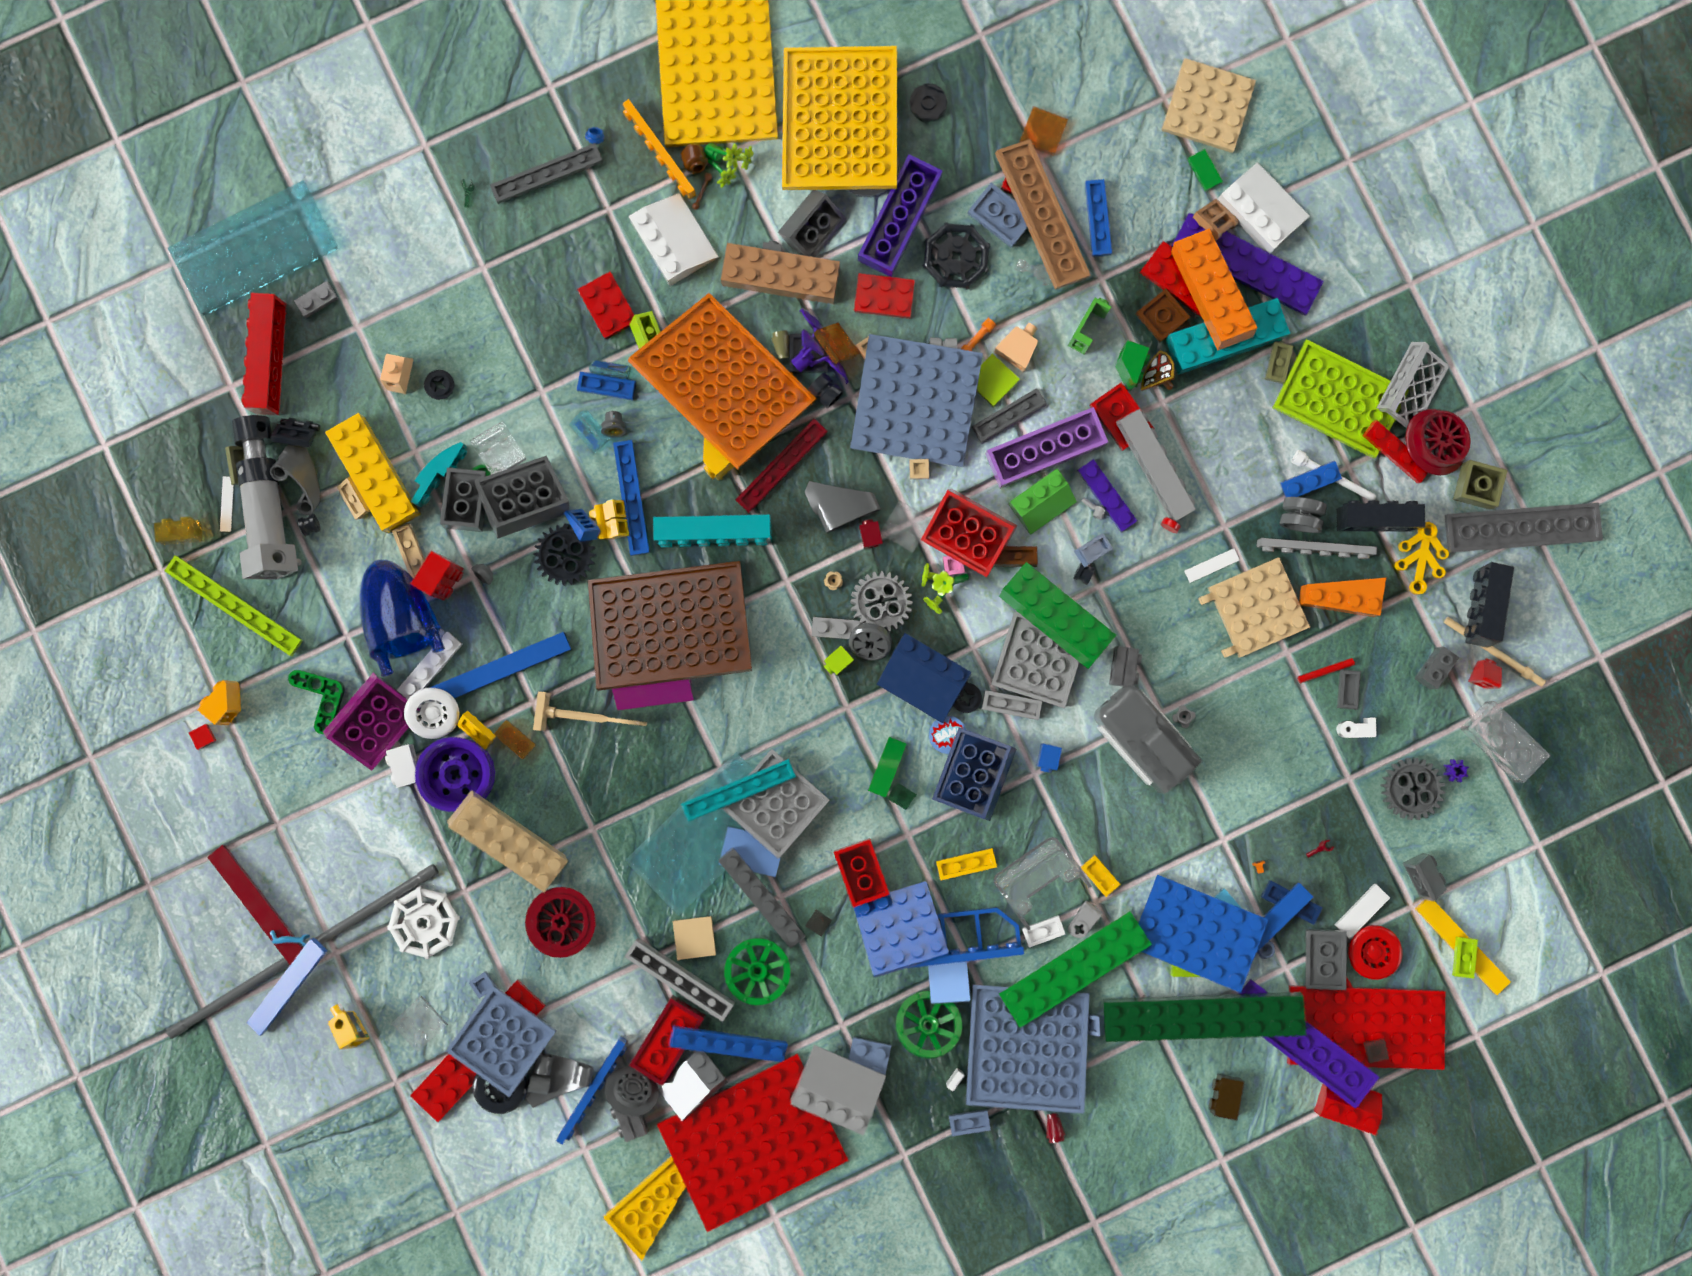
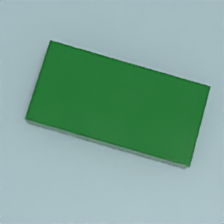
M1205 149L1188 157L1187 160L1205 192L1222 184L1223 181Z

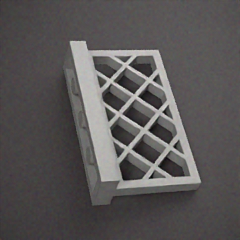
M1411 342L1377 406V409L1381 412H1387L1406 428L1409 424L1408 414L1413 413L1414 417L1417 413L1427 409L1449 368L1448 364L1429 350L1430 346L1426 342ZM1426 354L1428 364L1423 365L1422 360ZM1438 364L1441 368L1438 374L1435 375L1434 365ZM1429 367L1430 377L1425 378L1423 368ZM1418 370L1419 380L1414 381V375ZM1430 380L1431 387L1429 391H1426L1425 381ZM1420 383L1421 393L1416 394L1415 385ZM1409 387L1410 397L1405 398V392ZM1422 397V404L1420 407L1417 406L1416 398ZM1411 400L1412 410L1407 411L1406 401ZM1399 403H1401L1402 410L1400 414L1395 412Z

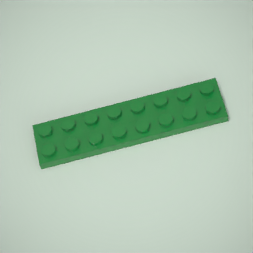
M1131 911L999 993L1019 1028H1021L1152 944Z

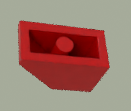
M1491 659L1479 660L1476 662L1468 682L1483 689L1501 688L1502 668L1497 666V662Z

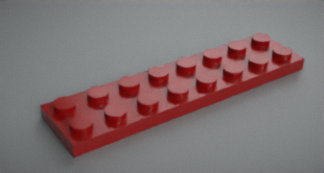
M518 979L505 992L536 1016L546 1006ZM448 1054L410 1097L433 1119L439 1122L471 1088L476 1073Z

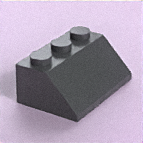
M812 190L781 227L778 234L799 254L815 257L844 223L846 218L825 193Z

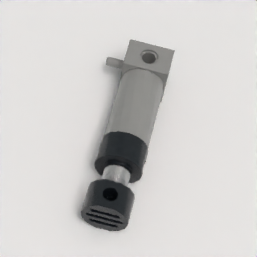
M261 415L241 416L232 420L235 445L243 447L245 460L236 463L248 546L247 550L240 552L243 579L278 580L297 572L298 566L301 565V560L296 558L295 545L286 544L278 488L279 481L275 480L270 474V469L276 463V460L266 457L265 446L272 443L270 418Z

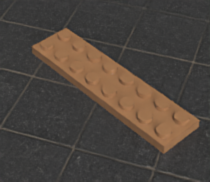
M1031 139L997 150L995 155L1055 290L1089 278L1091 274Z

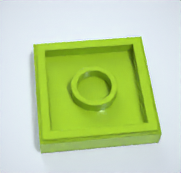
M992 353L981 364L976 392L994 407L1020 379Z

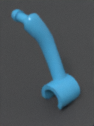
M270 931L273 944L301 943L305 947L306 943H304V940L310 937V935L304 934L302 937L284 936L277 938L275 931Z

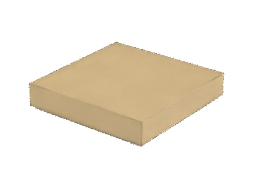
M712 916L673 921L677 960L716 955Z

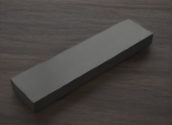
M1036 388L976 423L971 428L980 443H983L1046 406V402Z

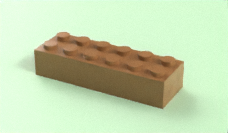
M727 243L721 283L722 286L834 304L840 261Z

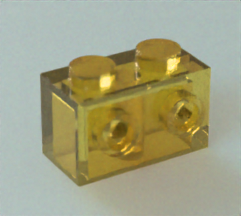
M180 517V521L161 519V522L154 523L155 542L167 545L202 541L201 522L193 520L192 517Z

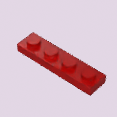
M1378 420L1373 421L1362 435L1416 483H1421L1428 474L1412 460L1407 446Z

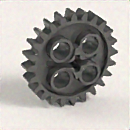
M1405 758V763L1403 760H1398V765L1391 764L1393 770H1386L1389 776L1382 777L1386 784H1380L1381 787L1385 788V791H1382L1381 794L1387 796L1383 802H1390L1387 808H1394L1393 814L1397 815L1400 813V818H1405L1407 815V820H1412L1413 817L1416 820H1420L1421 816L1428 818L1427 812L1434 814L1433 807L1440 808L1437 801H1444L1439 796L1440 794H1445V791L1440 790V787L1445 786V784L1439 783L1443 776H1436L1439 770L1432 769V763L1426 765V760L1421 759L1419 762L1418 758H1413L1412 761L1410 758ZM1420 773L1424 776V780L1421 783L1418 781ZM1400 776L1405 778V783L1402 786L1398 782ZM1415 786V790L1411 792L1410 788ZM1423 792H1425L1427 795V799L1425 802L1421 800V794ZM1404 795L1408 797V802L1406 805L1402 803V797Z

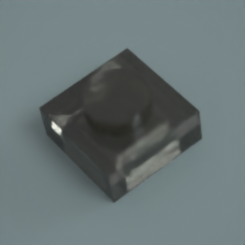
M816 909L805 926L822 936L832 919Z
M1381 1038L1363 1042L1369 1063L1389 1059L1385 1039Z

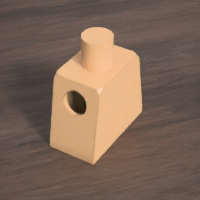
M1028 323L1024 330L1016 326L997 345L994 353L1024 372L1038 343V340L1033 337L1037 327L1031 323Z
M386 354L380 380L387 391L406 394L413 359Z

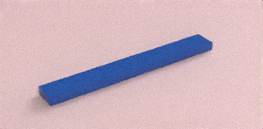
M561 632L430 688L442 689L455 699L572 649L565 632Z

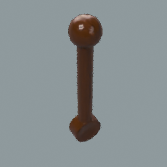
M710 173L704 176L705 182L696 202L692 205L694 210L699 209V203L706 186L712 180Z

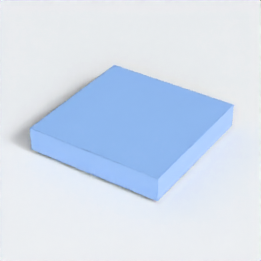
M967 961L928 966L931 1004L970 1002Z

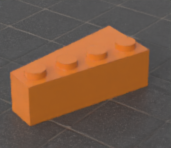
M1386 578L1307 584L1301 586L1299 603L1301 606L1356 615L1381 616Z

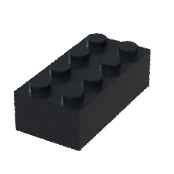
M1351 500L1348 503H1343V506L1336 509L1337 531L1414 532L1425 528V504H1418V501H1406L1405 504H1399V501H1387V503L1380 504V501L1373 500L1360 504L1359 500Z
M1490 562L1474 572V589L1470 593V600L1472 602L1467 612L1469 621L1464 631L1465 643L1488 648L1503 642L1514 566Z

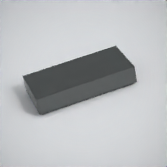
M1340 670L1337 708L1358 710L1361 671Z

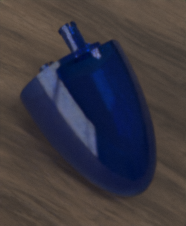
M378 559L373 561L363 574L359 592V608L362 628L369 649L368 654L371 659L377 661L381 676L384 677L394 673L389 658L405 657L424 650L429 646L432 647L434 653L443 651L445 646L441 639L444 635L443 628L439 625L423 592L411 585L412 576L395 562Z

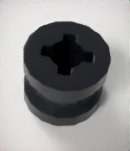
M311 514L307 518H298V524L304 536L310 535L311 532L317 533L321 531L315 514Z
M1080 562L1073 579H1080L1084 584L1088 585L1095 568L1092 566L1084 567Z

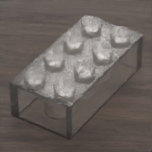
M1486 701L1460 727L1516 783H1525L1551 756L1495 701Z

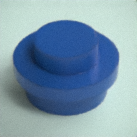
M591 127L586 132L585 138L591 144H599L604 141L603 131L600 128Z

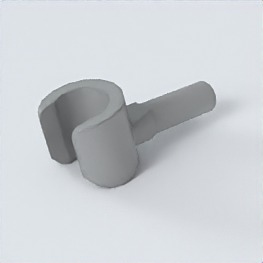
M1083 498L1082 502L1095 510L1092 516L1102 520L1105 514L1104 508L1096 506L1086 498Z

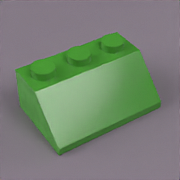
M1055 469L1011 500L1008 505L1031 535L1077 501L1065 478L1058 469Z

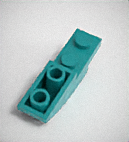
M459 442L450 446L435 456L423 468L414 480L420 484V487L413 496L412 503L422 508L423 505L429 502L432 490L436 489L441 482L440 477L446 478L447 468L457 469L459 461L465 458L468 448L465 444Z

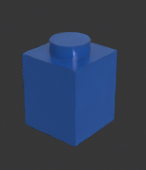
M1041 744L1036 766L1041 767L1040 771L1052 773V770L1058 769L1062 748Z

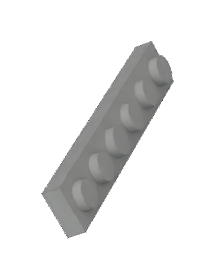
M1268 538L1257 540V548H1262L1264 552H1274V549H1280L1281 553L1301 551L1300 554L1312 555V552H1318L1320 556L1339 554L1338 557L1350 558V555H1357L1358 559H1369L1370 556L1376 555L1377 547Z

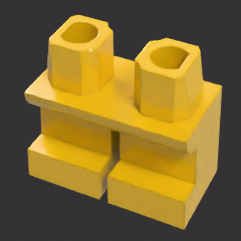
M612 499L604 504L594 505V509L589 511V517L593 521H597V526L600 529L599 539L611 540L629 536L627 519H621L626 517L624 500Z

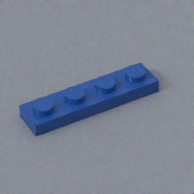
M1105 180L1085 181V193L1092 257L1108 256L1112 254Z

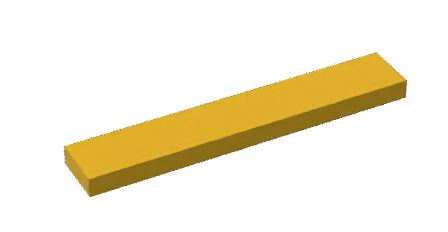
M1424 899L1415 908L1420 916L1453 951L1455 950L1456 937L1469 938L1435 901ZM1477 946L1475 974L1495 995H1498L1511 981Z

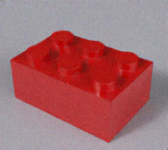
M431 550L412 580L411 585L432 597L444 601L453 593L454 589L452 587L455 582L461 580L464 568Z
M870 838L833 851L853 908L890 895Z

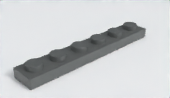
M594 143L490 184L496 202L500 204L601 164L603 161Z
M733 847L718 859L719 863L790 949L806 937Z

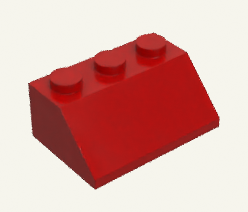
M1322 1084L1314 1112L1321 1117L1377 1135L1382 1119V1094L1370 1090L1355 1109Z

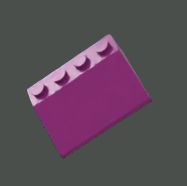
M373 672L323 733L328 740L372 771L387 754L386 751L390 750L409 728L404 716L405 705L408 699Z

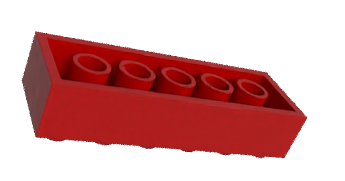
M251 293V298L248 300L250 313L246 322L248 337L245 339L247 356L244 357L246 374L243 376L245 389L241 401L245 409L256 415L279 416L286 303L275 294Z

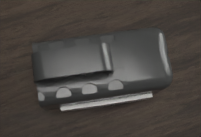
M1130 685L1120 688L1110 697V700L1105 701L1094 713V719L1099 725L1097 729L1145 784H1151L1158 793L1166 794L1174 786L1181 784L1202 763V759L1196 754L1190 744L1137 686Z

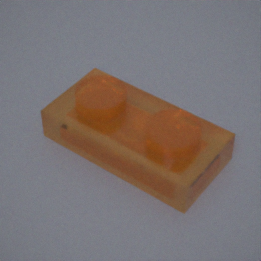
M505 720L494 733L500 741L521 759H525L536 746L532 740L508 720Z

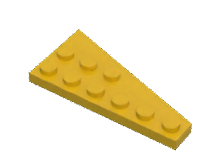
M672 1156L603 1216L605 1221L641 1261L644 1259L646 1252L654 1242L656 1235L663 1227L679 1196L686 1187Z

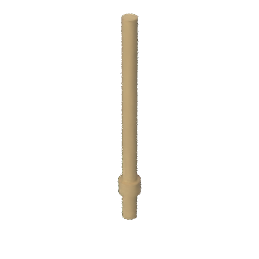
M1450 617L1444 620L1446 625L1464 636V626ZM1494 646L1488 648L1481 647L1518 671L1520 676L1526 680L1530 679L1540 687L1545 684L1546 680L1536 675L1534 670L1528 666L1524 667Z

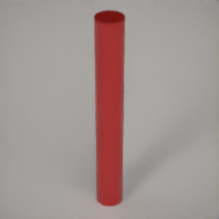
M1353 658L1300 675L1297 678L1301 684L1353 666L1355 662Z

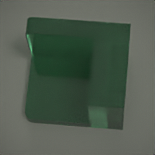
M896 782L887 799L906 810L917 794Z

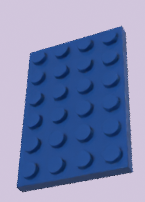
M1157 875L1138 923L1152 945L1141 952L1241 993L1269 919Z

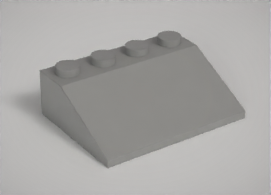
M814 1045L791 1097V1105L864 1135L886 1075Z

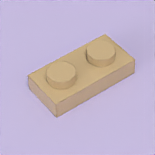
M346 478L337 489L355 520L361 519L370 509L352 478Z

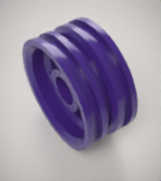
M448 737L435 741L422 752L415 768V782L420 795L428 804L442 811L455 812L467 797V795L463 794L464 787L469 788L470 792L472 790L484 799L488 797L495 782V766L488 751L484 750L475 741ZM445 754L449 755L447 762H444L442 759ZM463 754L469 755V759L467 761H463ZM460 770L459 774L461 777L455 779L454 771ZM474 770L479 772V776L476 778L472 776V771ZM436 771L439 772L438 779L433 777V773ZM444 788H448L450 790L449 795L443 794Z

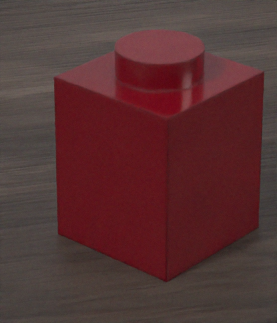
M873 519L862 521V525H859L864 550L882 546L883 542L878 521L874 522Z

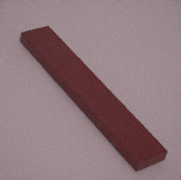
M814 418L735 501L750 513L828 431Z

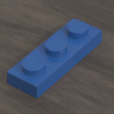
M1331 461L1279 483L1285 498L1298 497L1338 481L1342 477L1336 461Z

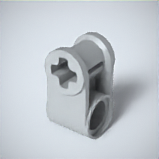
M1085 901L1069 924V933L1076 938L1085 937L1103 912L1090 902ZM1075 925H1077V926H1080V925H1081V927H1080V929L1082 930L1081 933L1077 932V933L1075 934V932H1076V929L1074 928Z

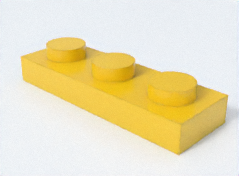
M993 848L936 861L940 880L997 867Z

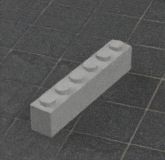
M1140 409L1135 410L1116 421V424L1168 517L1177 521L1196 510L1194 507L1195 501L1191 495L1186 493L1184 481L1178 478L1175 473L1177 471L1175 465L1167 459V451L1157 441L1158 435L1156 431L1148 425L1147 415L1145 412H1141Z
M639 938L635 940L625 955V958L722 1022L735 1001Z

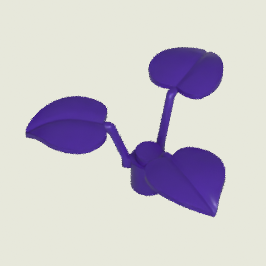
M801 308L799 311L802 312L804 318L813 326L814 333L811 335L805 329L802 330V346L804 348L791 360L792 364L797 370L802 372L809 365L813 367L817 363L827 361L845 378V382L848 384L849 380L843 366L831 355L812 361L814 359L811 353L812 350L821 356L824 355L823 349L814 339L817 333H823L824 329L816 317L804 308Z

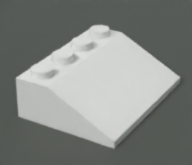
M1258 163L1238 178L1218 198V201L1238 219V225L1264 251L1270 254L1309 217L1305 210Z
M680 193L647 205L629 216L633 227L669 286L718 258V255Z

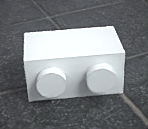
M408 744L387 750L385 760L388 767H391L392 774L390 777L392 784L396 785V788L415 784V768L418 760L414 745Z

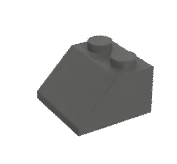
M1422 853L1403 862L1420 898L1435 901L1447 890L1445 886L1446 880L1436 868L1437 862L1432 855Z

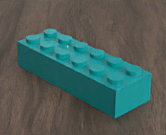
M1278 298L1249 307L1248 309L1257 326L1254 336L1221 350H1217L1205 323L1169 334L1165 340L1177 374L1179 375L1285 339L1290 334Z
M770 515L653 517V538L661 548H671L672 544H678L680 547H691V544H697L699 547H710V544L717 543L720 547L729 546V543H736L737 546H748V543L766 546L768 542H772Z

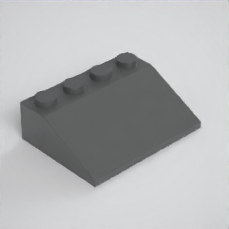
M547 455L474 481L497 539L565 515V511L569 510V500Z

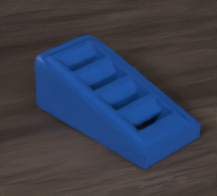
M583 509L565 511L564 514L579 541L595 540L598 538L600 533L599 527Z

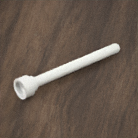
M1300 449L1295 453L1291 463L1297 466L1305 465L1310 469L1321 466L1308 459L1309 456ZM1344 477L1335 481L1370 501L1376 499L1374 493Z

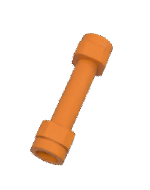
M987 318L976 335L967 345L964 344L960 349L972 351L987 332L990 333L996 326L995 322Z

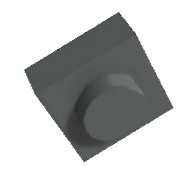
M763 242L762 249L783 252L782 245L779 242Z

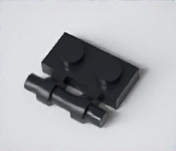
M281 418L280 424L276 425L271 435V440L276 443L310 448L316 436L315 431L319 432L320 424L309 420L303 422L297 421L296 418Z

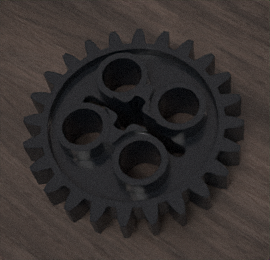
M564 524L563 529L556 525L555 531L550 527V534L543 532L544 540L538 538L541 545L534 546L539 552L533 553L534 556L539 557V559L534 561L535 564H540L537 570H544L541 576L546 577L549 575V582L555 579L556 585L562 581L563 586L567 585V581L573 586L575 579L581 582L580 576L587 578L585 572L593 571L589 565L596 564L591 560V558L597 557L596 554L591 553V551L596 549L595 546H590L593 540L579 541L573 528L570 527L568 529L567 524ZM557 539L563 540V545L560 548H555L554 542ZM575 544H581V551L579 553H573L572 549ZM552 549L561 553H565L567 550L568 554L580 557L581 561L569 557L563 558L558 554L550 553L549 550ZM557 557V564L553 567L550 566V558ZM570 562H575V570L569 572L567 570L568 564Z

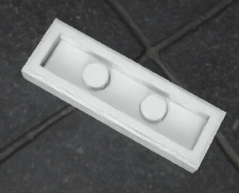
M1373 884L1337 921L1335 926L1339 930H1346L1347 938L1351 939L1390 897L1377 884Z

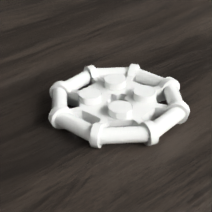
M418 886L416 890L394 901L395 905L390 923L387 925V930H390L401 953L406 952L430 959L434 954L453 945L452 941L460 916L456 914L446 893H439ZM423 896L435 899L437 902L434 905L425 903ZM417 898L418 904L411 908L405 906V904ZM441 903L449 916L447 918H443L438 909ZM402 910L405 912V918L402 924H397ZM420 918H423L424 920L427 919L428 923L426 924V928L424 926H419L418 923L421 922ZM444 922H450L445 937L441 934V931L444 927ZM398 928H403L406 936L408 937L406 942L403 939ZM435 938L441 940L440 943L429 948L428 942ZM412 941L420 942L423 944V949L410 946V943Z

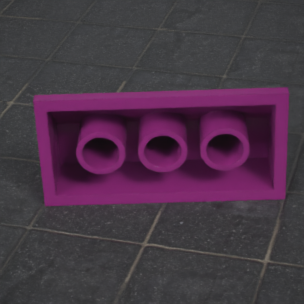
M691 679L612 689L617 710L694 701Z

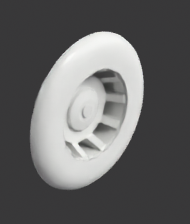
M424 688L415 692L408 699L404 710L405 720L409 728L415 734L428 739H437L448 735L456 727L460 715L458 704L453 696L439 688Z

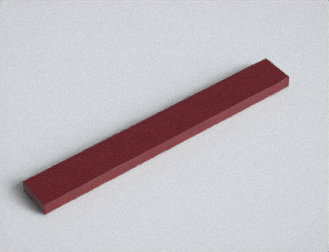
M221 845L207 857L271 941H273V938L270 935V931L273 930L277 938L284 936L295 937L225 845ZM301 943L274 944L289 965L292 964L304 948Z

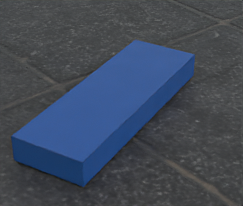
M580 371L576 390L633 401L637 382Z

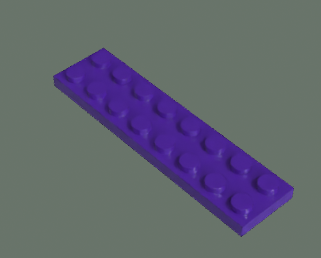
M1188 213L1174 242L1205 230L1193 218L1194 214ZM1227 231L1216 240L1234 280L1271 299L1278 298L1279 303L1304 316L1308 314L1324 282L1323 280Z
M1249 978L1244 984L1241 993L1238 992L1237 994L1269 992ZM1305 1021L1306 1035L1263 1037L1355 1109L1380 1078L1307 1021Z

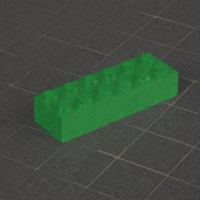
M1027 562L1006 584L999 595L1002 600L1087 669L1093 665L1116 637L1113 631Z

